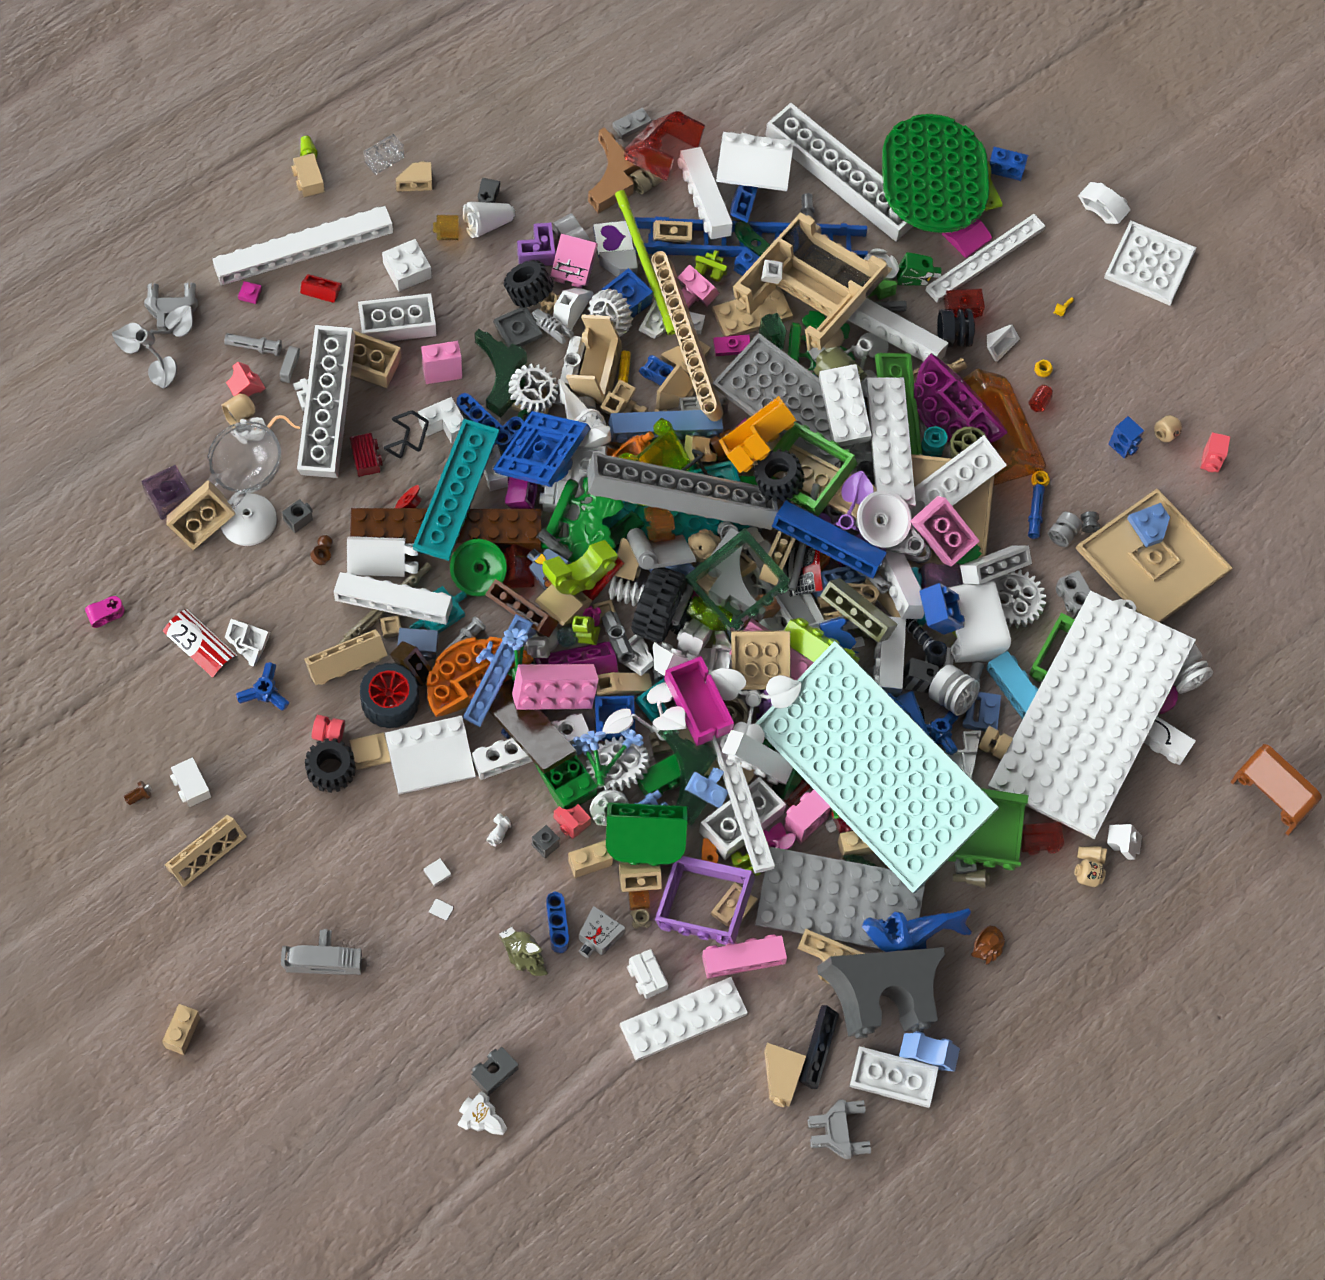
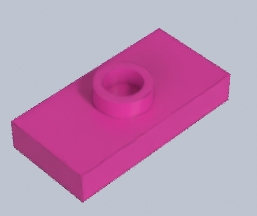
M750 336L714 337L715 357L739 355L750 343Z

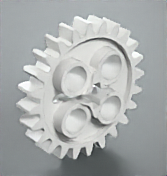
M1021 569L1018 571V574L1012 571L1010 574L1007 573L992 579L996 584L1000 600L1006 602V604L1001 603L1006 622H1008V627H1011L1012 623H1015L1016 628L1019 627L1020 623L1026 627L1027 621L1033 624L1034 619H1039V614H1042L1043 607L1046 604L1044 601L1046 595L1042 594L1044 588H1038L1041 582H1034L1035 576L1029 578V572L1022 575ZM1006 585H1012L1014 588H1008ZM1024 593H1029L1031 597L1025 596ZM1016 608H1021L1024 612H1019Z
M623 736L617 741L613 737L612 742L606 739L605 745L598 744L601 765L608 766L625 741ZM631 744L628 749H625L607 774L604 785L605 791L612 787V790L620 787L622 791L625 785L631 788L630 783L638 784L637 778L643 779L642 773H647V767H650L648 762L650 759L646 747ZM586 760V770L597 784L594 769L590 761Z

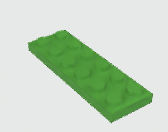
M877 353L875 355L877 378H904L911 454H922L917 404L914 398L911 354Z

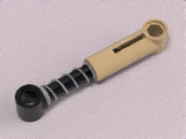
M866 577L865 584L873 585ZM866 591L867 593L874 595L873 592ZM889 591L884 594L879 592L877 600L892 617L901 618ZM906 619L907 631L912 633V637L918 640L919 645L923 646L924 653L927 655V662L938 667L943 666L946 662L947 646L943 642L935 641L933 637H929L927 631L922 629V625L917 623V619Z

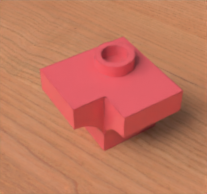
M240 362L233 365V376L226 383L234 396L242 393L249 397L266 389L258 374L252 372L248 365Z
M579 804L568 810L560 806L554 810V819L560 824L561 831L572 839L591 825V817Z

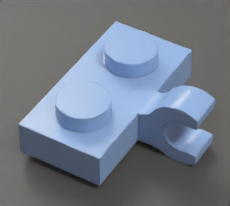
M713 768L708 779L694 772L685 790L720 808L728 795V791L716 783L720 780L724 771Z

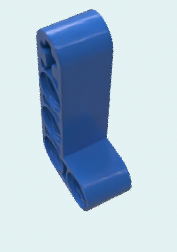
M467 393L459 395L456 400L460 411L470 421L487 426L494 425L495 428L499 429L500 433L495 445H498V448L502 451L506 450L519 431L513 430L516 425L522 426L524 423L520 417H512L502 426ZM464 403L470 404L471 409H469V407H467ZM477 414H483L481 418L475 419ZM502 438H508L507 442L500 443Z

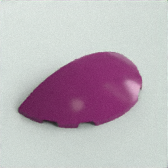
M930 353L920 366L914 384L917 412L927 428L937 426L945 430L948 438L947 442H950L953 434L963 427L978 428L985 434L990 443L1007 434L1008 432L974 390L948 365Z

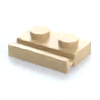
M735 882L711 912L713 917L728 927L731 925L742 887ZM751 893L742 921L758 901V898L753 897Z

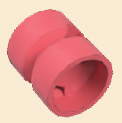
M317 715L313 724L312 739L324 741V739L329 738V741H332L334 738L340 743L344 733L345 720L336 718L330 720L327 716Z

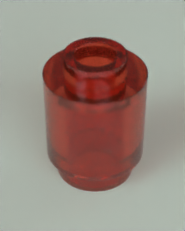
M1047 385L1037 387L1028 402L1030 408L1035 412L1045 411L1053 397V390Z

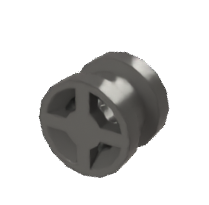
M1089 511L1081 514V521L1083 522L1081 529L1083 532L1094 533L1100 529V524L1098 523L1099 513Z

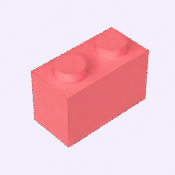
M1212 432L1203 451L1200 469H1205L1208 472H1219L1227 457L1230 436Z

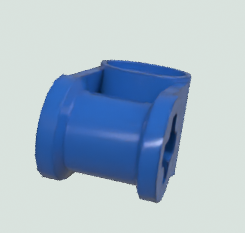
M650 355L647 363L639 369V372L644 378L661 386L667 378L663 376H669L674 368L659 358Z

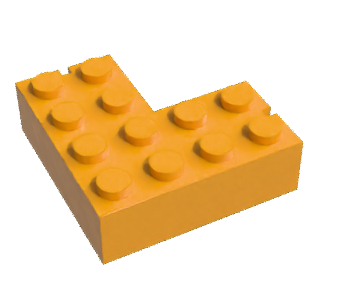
M778 396L720 439L719 442L726 456L739 473L742 471L747 472L753 467L754 461L758 459L761 461L769 455L768 452L771 450L767 442L776 440L780 436L779 433L784 429L787 431L795 425L796 418Z

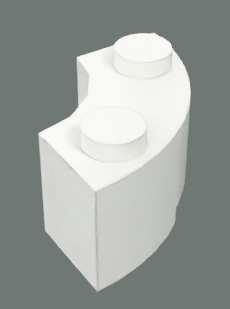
M1090 182L1078 195L1085 209L1097 213L1106 224H1119L1131 210L1125 198L1120 197L1103 183Z

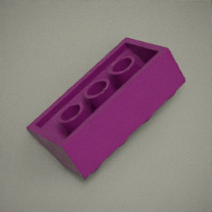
M609 641L597 643V645L592 644L551 652L548 658H534L536 664H594L597 675L612 672L618 673L616 654Z

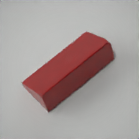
M307 274L301 282L300 293L334 303L342 284Z

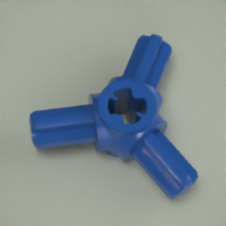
M271 662L266 663L262 677L258 679L256 684H253V688L236 693L240 704L257 699L267 703L271 702L281 711L288 707L289 702L277 693L278 689L275 687L276 682L273 679L276 665Z
M951 711L944 718L936 719L934 722L931 721L930 724L925 725L930 737L936 744H941L947 754L954 755L958 748L951 739L952 725L959 715L957 716Z

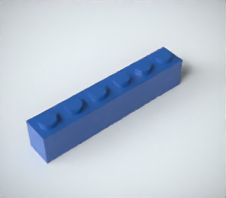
M788 501L783 503L772 525L773 528L874 579L887 554V552Z

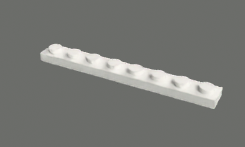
M1035 214L1031 215L926 286L925 291L936 302H939L1045 229V225Z
M729 734L716 738L714 735L711 743L720 770L724 771L722 776L754 872L759 873L774 869L775 865L740 762L735 763L729 760L728 755L722 752Z

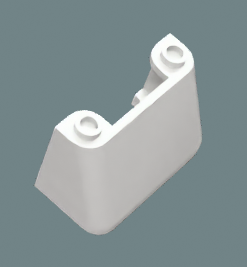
M989 580L981 584H962L949 587V589L959 594V608L961 615L965 618V622H963L964 628L956 630L958 639L951 647L955 663L989 662L1006 652L1011 645V637L995 582Z

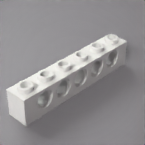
M572 714L565 720L551 722L571 745L575 743L573 738L576 736L580 738L583 734L588 735L589 729L582 714ZM570 730L572 733L566 735L562 731ZM513 738L506 741L499 740L492 746L487 748L480 747L472 753V760L480 780L533 762ZM515 749L517 753L509 754L508 750ZM491 756L499 757L496 761H492L489 758Z

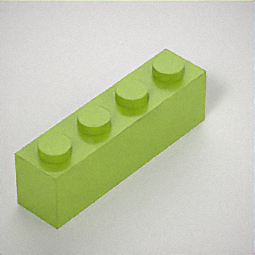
M791 619L784 630L790 631V647L811 661L815 662L834 641L840 644L837 640L826 637L822 630L809 626L808 621L805 619ZM845 648L844 650L858 663L860 658L856 657L852 650Z

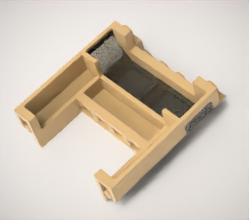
M800 212L736 282L733 290L735 298L741 303H745L750 316L777 286L828 316L817 329L809 325L805 330L807 350L810 351L812 348L821 350L891 272L892 268L888 267L886 261L882 258L872 255L869 260H864L855 252L845 249L840 243L833 242L824 234L821 235V226L817 225L811 216H806ZM765 259L783 262L782 280L779 284L761 281Z

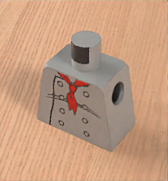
M593 906L579 934V940L584 943L579 953L586 958H589L593 951L603 955L623 936L625 927Z

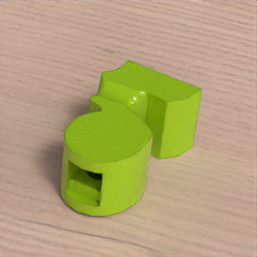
M575 616L572 628L573 632H576L578 643L597 645L601 628L594 626V619L592 617Z

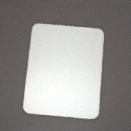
M435 899L429 912L447 920L453 910V906Z

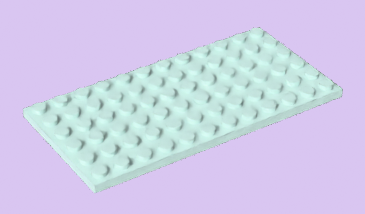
M834 641L798 679L801 682V690L797 699L786 708H775L772 705L755 724L762 727L765 738L911 892L916 893L999 807L880 685Z

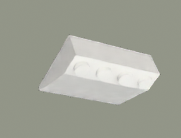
M723 132L716 182L787 191L794 141Z
M462 716L385 732L398 794L475 778Z

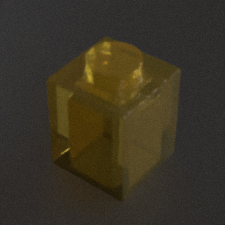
M437 215V222H433V233H437V240H459V215Z

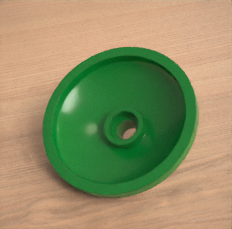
M472 539L461 544L453 553L450 561V573L455 585L461 591L472 596H484L495 579L503 583L507 573V562L503 552L496 544L484 539ZM479 564L484 566L482 571H479L477 568Z

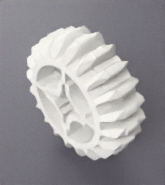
M606 289L599 291L592 297L589 302L591 306L588 307V310L591 312L589 315L610 316L619 337L627 333L632 326L631 321L633 318L630 316L632 311H630V305L626 302L627 298H623L622 293H618L617 290Z
M532 363L529 364L528 368L524 365L521 370L517 369L515 374L511 376V381L509 382L511 388L508 390L509 393H512L511 400L516 399L515 406L522 405L520 409L527 408L528 413L532 409L534 412H538L539 409L542 412L546 408L549 409L552 406L551 403L556 401L555 397L558 395V391H556L558 384H554L556 378H551L552 372L546 373V367L541 370L539 364L534 368ZM525 379L526 386L521 390L520 381ZM546 387L547 397L543 399L541 391Z

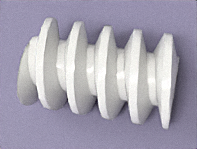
M613 576L609 588L610 599L613 600L617 596V601L621 602L624 598L625 604L632 600V606H636L645 585L642 584L638 588L637 582H635L633 586H630V580L623 584V578L616 582V577Z

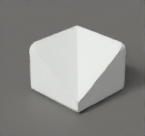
M765 259L761 281L779 284L782 280L783 262Z

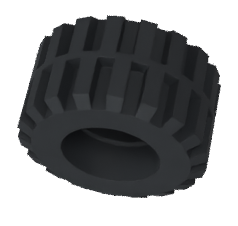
M538 260L525 261L513 267L507 273L503 283L513 303L520 307H530L542 302L549 296L554 287L553 280L545 265Z
M777 449V452L769 451L770 454L765 459L758 460V465H755L754 476L758 488L763 496H766L769 500L773 498L775 502H778V499H781L782 502L786 501V498L792 499L794 494H799V489L803 488V483L805 482L800 461L794 453L790 454L788 450L784 452L781 449ZM778 472H788L787 475L781 479H771V477Z
M329 738L324 739L325 742L323 743L321 741L316 742L317 746L312 745L310 747L311 752L307 751L305 768L308 780L312 782L315 788L319 786L320 791L324 792L327 789L328 793H332L333 789H336V792H338L340 787L345 789L348 786L347 782L351 783L353 781L352 776H355L356 766L353 752H351V748L348 745L345 747V742L340 741L338 743L337 739L333 738L332 741H329ZM327 759H337L342 763L338 770L330 773L324 772L319 768L320 764Z

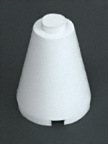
M467 202L463 206V219L469 226L466 230L472 238L479 237L511 222L513 217H515V210L508 203Z

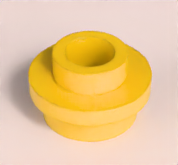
M1040 360L1035 364L1034 371L1040 377H1048L1051 375L1053 367L1048 360Z
M1042 470L1033 473L1031 477L1033 486L1040 484L1047 487L1050 482L1048 474Z

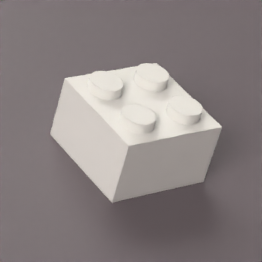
M416 239L382 252L383 264L398 292L431 279V266Z

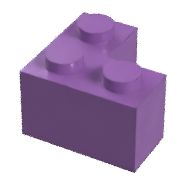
M552 223L534 224V239L517 241L518 262L521 264L525 261L538 260L545 266L553 265L555 247Z

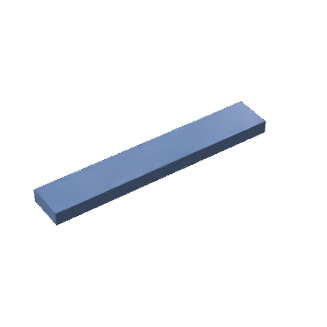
M515 614L508 630L512 633L514 628H517L519 632L525 629L527 636L533 623ZM503 640L462 717L478 727L481 726L515 660L513 648L508 646V644H504Z

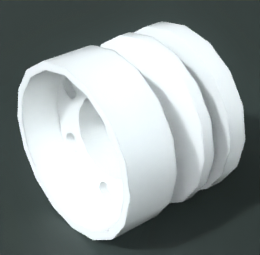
M1196 644L1193 645L1173 684L1177 686L1176 690L1180 694L1199 687L1213 674L1211 667H1207V661H1200L1202 654Z
M949 664L936 674L928 693L932 700L940 705H944L946 709L958 716L965 713L972 706L979 693L980 684L968 674L964 675V672Z

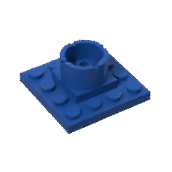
M531 411L493 470L496 474L552 487L555 482L563 479L568 474V471L571 470L573 465L571 457L591 428L587 423Z

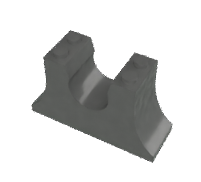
M944 947L831 956L817 966L818 975L823 977L833 987L841 1002L848 1037L855 1036L856 1039H863L868 1037V1034L874 1033L875 1029L881 1026L880 996L890 998L897 1005L899 1020L904 1032H924V1029L931 1028V1025L938 1021L933 995V981L937 965L945 956Z

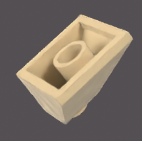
M679 364L675 366L657 390L656 409L658 410L679 407V398L694 397L696 394L691 378Z

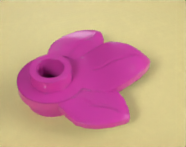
M781 822L773 826L769 832L763 830L768 847L788 850L795 843L796 834H786Z

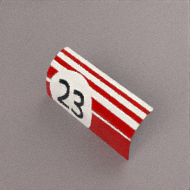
M188 609L182 610L175 615L163 629V632L211 677H214L229 659L237 656Z

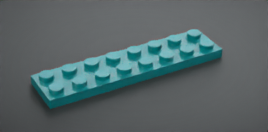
M463 419L413 544V550L447 561L450 560L499 436V429Z

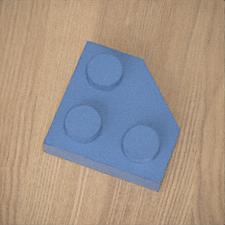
M1159 503L1132 513L1127 519L1147 548L1163 541L1170 516L1162 504Z

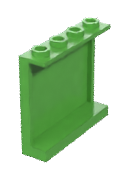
M981 788L999 809L947 861L955 862L956 859L964 860L966 864L974 865L976 862H980L985 867L1000 865L1005 870H1015V868L1021 866L1019 857L1024 812L1029 795Z

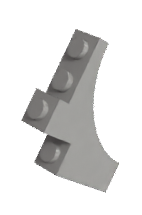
M730 528L705 564L706 572L711 577L718 578L710 588L708 598L715 605L725 607L727 602H730L733 608L741 609L750 619L761 622L765 616L766 609L750 595L740 572V554L746 544L747 537Z

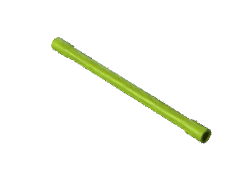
M625 190L617 191L615 193L617 202L622 210L651 290L653 291L667 335H673L675 330L659 282L632 214Z

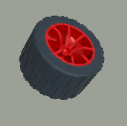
M396 663L377 665L364 675L360 684L362 710L370 722L379 727L398 728L412 720L418 711L420 699L417 680L413 673L404 666Z

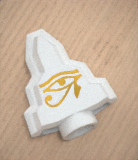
M483 1091L473 1100L468 1097L460 1108V1112L463 1115L458 1126L466 1130L471 1128L478 1132L487 1130L491 1134L504 1135L507 1130L502 1118L495 1114V1107L489 1102V1096Z

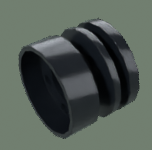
M971 308L965 309L964 313L962 309H958L956 317L952 309H940L937 317V337L947 341V347H953L955 339L959 347H963L964 343L966 347H971L975 335V321Z

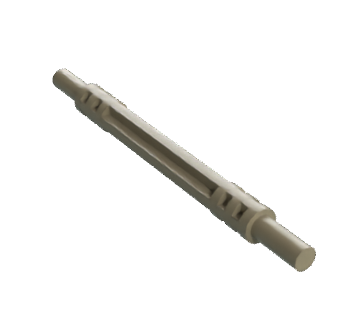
M426 563L418 570V573L411 574L400 585L406 584L412 588L420 582L419 579L432 566ZM372 609L343 636L344 638L337 645L362 635L386 612Z

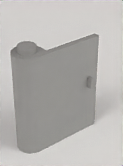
M639 528L631 529L627 534V541L639 566L643 569L696 562V558L683 535L648 540L644 531Z

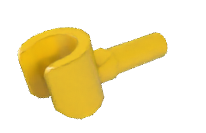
M1071 297L1064 305L1057 303L1054 314L1063 316L1068 306L1074 301V298Z

